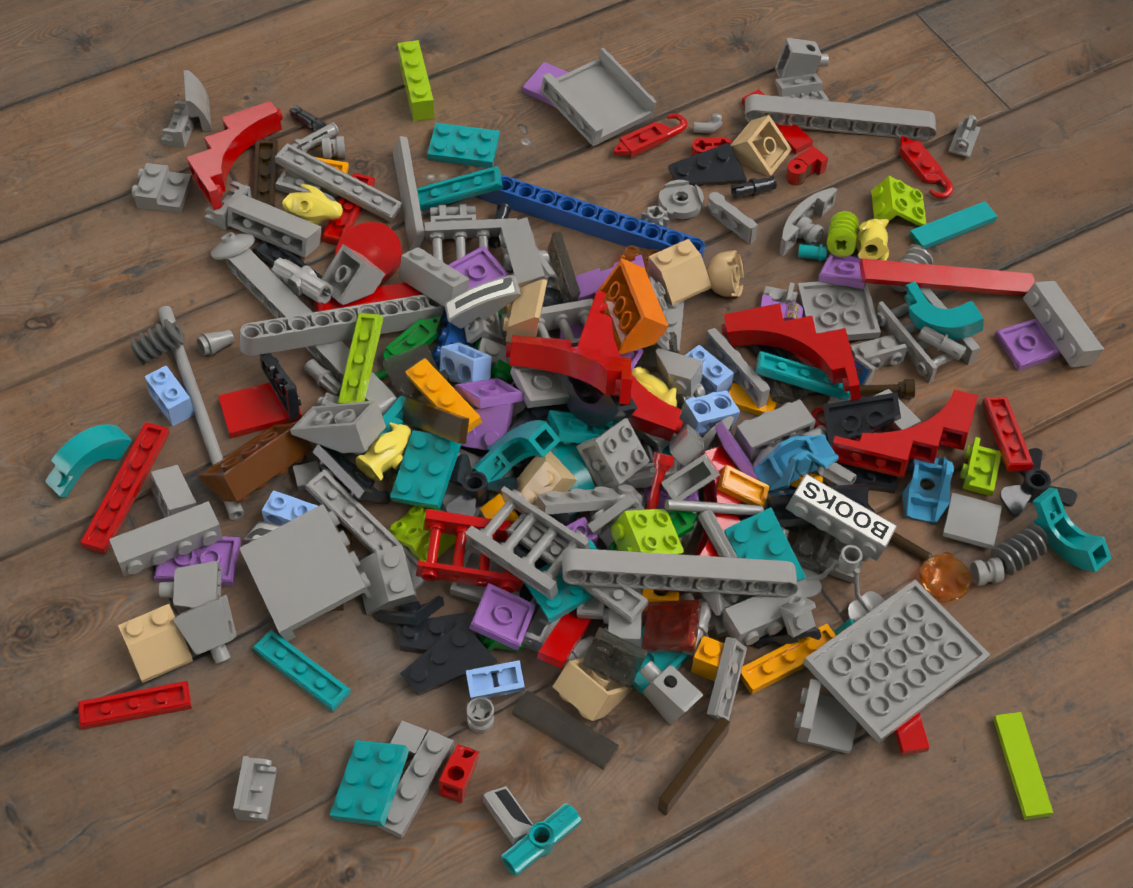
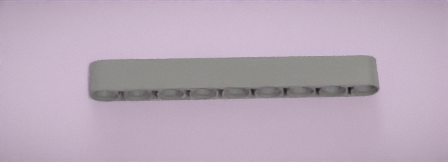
M759 94L749 95L745 99V120L747 122L769 115L773 122L778 123V125L792 126V124H796L803 129L896 138L905 136L909 139L930 140L936 135V119L934 113L930 111Z
M423 294L252 322L241 327L239 348L243 354L255 356L353 339L358 313L381 315L384 319L380 334L407 330L420 318L426 320L440 316L442 322L445 307Z
M579 548L568 549L562 554L563 580L573 585L789 597L798 591L795 565L788 561Z

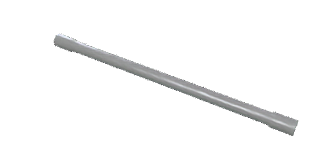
M163 306L158 310L163 328L165 327L164 319H168L171 324L176 322L171 307ZM178 343V347L172 349L187 394L191 399L193 411L213 466L222 460L223 456L184 346ZM224 501L231 520H238L244 516L241 503Z

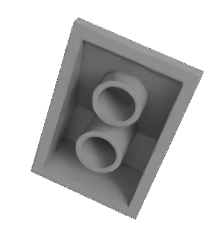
M375 400L313 406L290 431L292 435L342 453L354 452V454H361L368 450V447L379 437V434L386 428L378 402Z

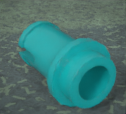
M820 244V246L799 245L798 258L816 259L819 262L826 260L827 247L823 246V244Z

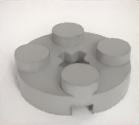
M674 180L665 184L664 189L660 190L658 203L664 211H668L667 217L670 220L688 219L700 215L704 195L697 185L694 187L689 185V181ZM681 197L685 201H678L677 199Z

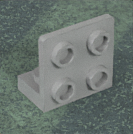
M627 418L622 419L600 436L584 441L576 446L598 487L610 488L620 485L650 461Z

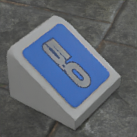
M856 354L853 360L859 384L869 385L872 382L875 367Z

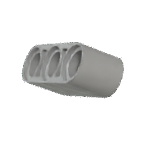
M688 424L669 442L670 453L683 466L690 464L704 450L702 437Z

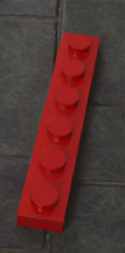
M149 422L144 423L80 542L82 548L106 555L111 546L109 539L115 537L170 434L167 427Z

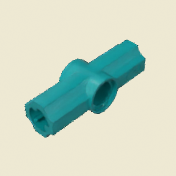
M563 804L543 822L533 824L527 835L501 855V860L511 874H514L516 877L519 876L540 857L549 855L557 843L582 823V819L571 805ZM545 836L548 838V841L539 843L535 841V838Z

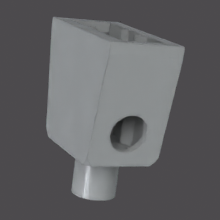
M786 38L775 70L779 79L816 73L818 67L828 65L829 56L828 54H821L817 43L814 41Z
M218 561L176 568L174 582H160L159 596L160 598H173L175 608L184 612L221 597L222 567Z
M227 595L182 612L173 618L195 654L198 655L210 650L216 664L230 658L225 643L230 642L236 637V630Z
M650 661L639 671L650 683L643 691L644 695L670 726L703 696L695 686L671 665L661 672Z

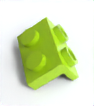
M975 437L973 445L968 444L964 458L968 459V464H963L960 478L964 479L962 489L992 496L1001 453L997 450L979 446L980 438Z

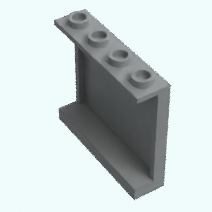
M601 48L598 59L558 78L548 73L542 79L540 91L592 146L653 117L656 101L653 96L649 95L640 83L604 48Z
M324 504L239 548L279 633L287 642L296 637L293 632L294 629L362 593H365L367 598L372 597L367 589L372 586L365 572L359 573L357 566L361 564L355 552L349 553L346 547L350 544L343 530L339 532L336 525L340 524L333 510L328 512Z

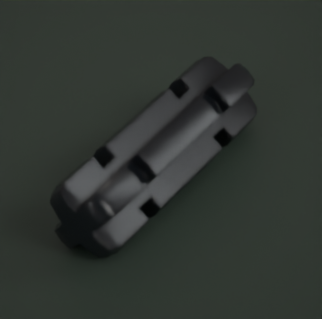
M294 105L289 110L291 117L308 128L313 129V131L326 126L325 122L297 105Z

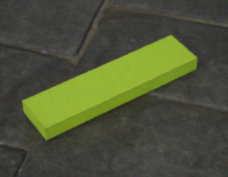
M358 313L337 404L365 402L384 319L379 314Z
M1022 713L995 715L993 721L1024 820L1051 817L1053 809Z

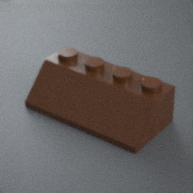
M276 424L198 476L223 501L241 503L250 497L249 493L267 486L269 484L268 480L272 477H278L286 473L288 466L303 461L306 458V454L312 451L313 448L308 440L291 434L290 430L295 424Z

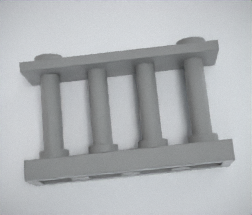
M517 218L425 222V239L433 241V257L442 262V241L444 239L456 240L458 260L466 256L465 240L467 238L479 239V248L485 246L489 251L488 239L502 235L500 225L516 221ZM502 247L504 265L502 267L506 270V272L509 275L513 274V268H508L505 259V255L508 254L507 248L503 249Z
M920 288L929 303L935 307L947 309L930 288ZM883 301L879 302L876 311L879 326L883 327L889 335L893 334L899 345L906 344V356L917 368L918 373L928 383L933 382L937 368L956 358L944 353L930 359L924 350L933 345L924 340L917 343L910 334L919 329L913 323L903 326L896 318L909 312L908 304L905 303L889 310ZM970 336L953 340L967 347L961 356L963 361L967 365L974 363L980 350V346Z
M593 299L542 307L537 331L539 337L550 338L547 330L560 328L564 338L571 340V347H577L580 338L575 339L570 326L580 324L583 327L585 326ZM511 313L502 314L501 328L504 338L507 335V332L503 331L505 317H510Z
M504 486L501 489L505 504L484 529L478 530L471 526L467 530L465 535L468 544L553 600L558 593L555 577L562 570L563 552L572 548L590 549L588 538L580 531H572L526 501L525 497L517 490L513 489L511 491ZM514 508L521 513H526L525 519L505 543L499 544L493 540L492 535ZM537 521L548 530L528 555L520 558L514 554L513 549ZM556 536L560 537L568 543L566 548L547 571L541 572L536 569L534 565L536 560Z

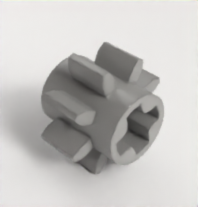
M660 206L647 207V213L643 212L641 215V220L664 227L669 226L668 211H664Z

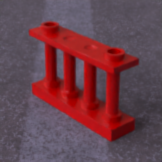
M426 509L423 530L431 533L426 561L418 560L416 577H421L426 581L442 580L486 587L490 583L509 593L520 592L523 582L506 569L504 573L489 571L490 558L480 553L478 569L463 567L467 540L465 533L471 526L478 530L484 529L492 519ZM504 521L492 535L493 540L506 542L510 537L507 534V530L514 522ZM442 533L456 536L452 565L437 563Z

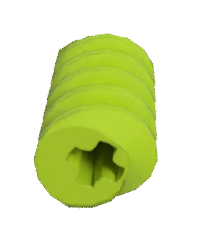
M842 211L835 214L830 220L827 247L837 257H848L855 250L859 225L855 214Z

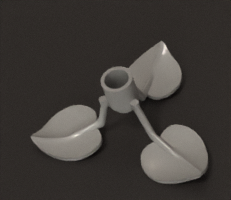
M836 538L835 546L837 551L841 553L839 559L834 560L833 564L819 575L818 567L814 562L806 558H797L806 576V579L798 582V588L806 598L814 597L820 593L822 585L819 580L824 579L836 567L845 574H854V589L857 600L851 602L848 607V617L853 619L854 623L885 601L879 594L873 591L866 592L861 597L859 590L860 570L858 566L860 561H868L872 558L865 556L857 546L845 544Z

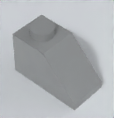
M656 349V369L669 390L676 388V393L692 397L703 378V361L664 349Z
M704 454L661 483L672 500H683L721 475L709 456Z

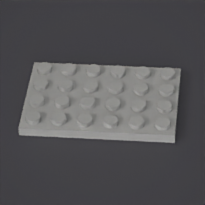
M914 580L807 656L803 664L879 744L987 661L990 654Z

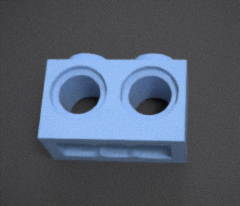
M459 342L442 346L439 373L449 378L450 381L461 384L490 379L492 356Z
M700 345L685 355L703 361V378L700 383L706 395L712 392L730 391L734 372Z
M167 366L144 376L149 394L172 426L194 416L190 397Z
M727 390L685 400L681 409L680 419L683 420L684 425H690L702 436L718 422L729 416L735 418L734 427L740 410Z
M273 490L262 509L264 522L282 526L318 506Z
M520 660L466 671L471 700L476 697L488 699L525 691Z

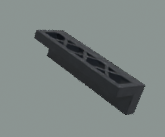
M866 483L829 486L875 513L874 509L868 504L869 486ZM797 489L768 492L767 509L772 508L781 527L812 524L786 509Z

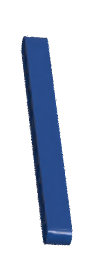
M501 175L503 189L476 196L481 200L497 205L505 203L512 210L650 255L689 239L701 254L702 259L704 257L705 243L697 237L508 176Z

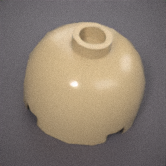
M737 250L718 253L711 259L708 269H706L712 284L711 289L720 296L739 297L742 293L743 285L739 286V280L744 278L741 256L736 254Z

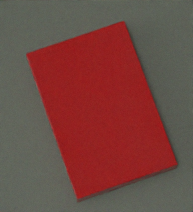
M269 382L218 395L230 438L268 429L276 424L299 421L302 418L299 408L300 417L290 420Z

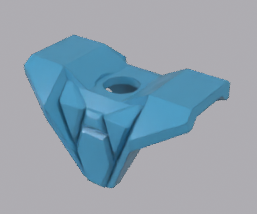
M825 434L794 436L779 443L754 468V471L761 482L769 485L768 492H774L789 488L791 482L800 479V476H804L808 472L812 473L820 469V466L824 469L829 468L839 459V456L831 448Z
M946 457L936 458L934 464L911 459L906 468L911 471V480L902 492L904 517L927 523H937L950 505V481L954 471L953 463L949 462ZM929 480L934 484V488L932 490H925L920 486V482Z

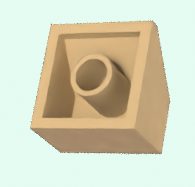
M769 115L751 120L730 145L742 165L767 177L775 172L792 150Z
M689 239L649 256L647 275L663 285L666 292L664 296L672 306L712 287L702 256Z
M541 279L519 288L521 295L508 304L507 312L511 313L510 317H505L503 331L507 332L506 342L512 341V335L536 337L547 280Z
M551 451L543 458L535 456L517 478L518 492L525 497L526 501L538 509L540 508L536 504L537 494H543L548 491L567 492L577 481L574 475Z
M169 604L118 625L142 683L193 662L184 636L173 620L175 616Z
M594 655L569 661L552 686L559 692V696L564 701L572 703L579 709L582 717L591 721L605 717L633 689Z

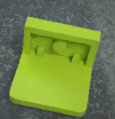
M888 176L871 190L874 219H888L890 221L898 215L918 226L926 224L923 195L918 189H914L904 184L901 180Z
M413 506L403 518L394 522L388 531L402 545L408 547L418 560L426 561L431 533L423 530L426 509H437ZM441 534L437 558L456 542L455 535Z
M665 509L624 511L609 527L619 551L681 555L684 551L670 516Z

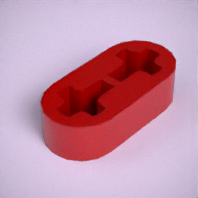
M727 137L697 138L693 141L691 153L694 156L728 142L731 145L733 141Z

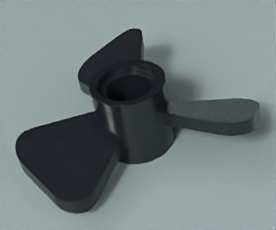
M1039 448L1028 450L1034 464L1033 468L1029 471H1018L1024 477L1022 485L1004 487L1000 493L1002 503L1013 517H1018L1028 502L1033 503L1048 488L1057 489L1064 506H1074L1077 498V493L1072 489L1050 486V475L1040 469L1042 451Z
M461 454L456 459L449 482L463 487V494L448 503L446 511L475 516L476 507L483 506L488 502L489 493H501V489L504 486L511 491L513 489L518 491L517 478L506 477L488 483L485 474L472 470L468 455Z

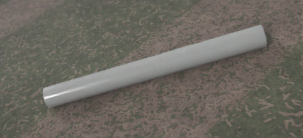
M668 499L665 501L666 510L704 512L711 509L713 513L756 515L764 511L763 506Z

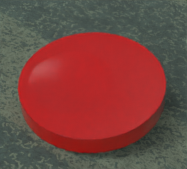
M365 222L350 228L341 237L336 247L335 256L342 245H345L366 257L385 273L381 283L387 281L396 273L401 264V256L403 254L402 245L396 233L390 227L378 222Z

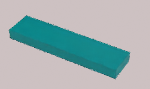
M495 166L418 187L417 193L420 210L503 189L501 172L499 167Z
M984 201L912 229L909 236L915 244L928 249L996 222L998 216Z
M761 351L757 357L756 374L845 401L850 397L849 392H844L843 383L833 384L821 369Z
M270 630L253 647L254 653L332 712L351 694L350 688L273 630Z

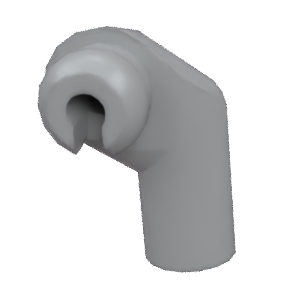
M713 113L711 114V120L707 123L694 122L693 133L711 134L723 124L721 121L722 115Z

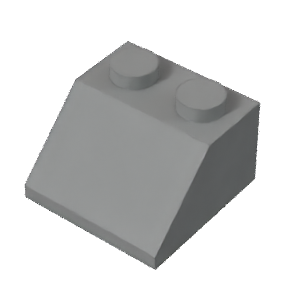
M342 245L321 280L332 285L334 292L331 296L339 303L345 305L373 294L377 286L380 285L385 273L360 253Z
M402 544L376 551L359 561L361 564L357 566L359 573L365 572L372 585L367 588L372 597L367 598L365 593H362L367 615L376 613L378 610H387L418 601Z

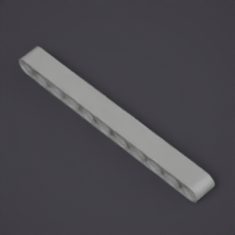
M249 248L236 256L225 259L230 271L276 318L313 313ZM342 341L305 347L327 370L332 372L333 376L342 385L350 349ZM371 371L365 401L377 400L383 416L396 402L397 398Z

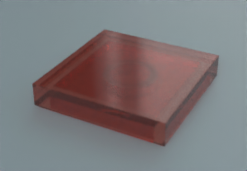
M700 600L649 602L642 641L644 653L695 651L702 606Z

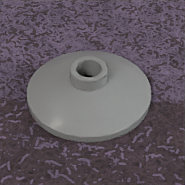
M233 232L227 233L221 237L222 241L213 248L211 256L216 260L236 256L251 247L255 238L252 234L235 235Z

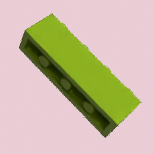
M419 40L398 43L399 64L413 121L434 119V100Z

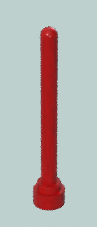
M658 452L654 453L652 462L655 463L654 468H656L646 510L657 509L663 486L661 482L664 481L666 471L673 467L674 456Z

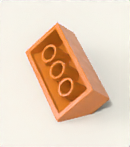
M621 258L598 290L606 293L604 303L608 305L604 315L612 317V329L617 349L620 354H625L656 344L669 326L645 268Z

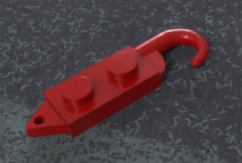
M669 114L667 119H677L680 121V124L670 128L663 123L654 122L620 137L619 144L614 149L613 155H629L632 158L663 144L669 138L685 131L687 120L680 114Z
M901 136L899 154L921 181L926 183L940 182L945 188V191L942 193L935 192L932 189L929 190V193L940 199L951 196L954 187L942 172L941 166L919 140L913 141L905 136Z

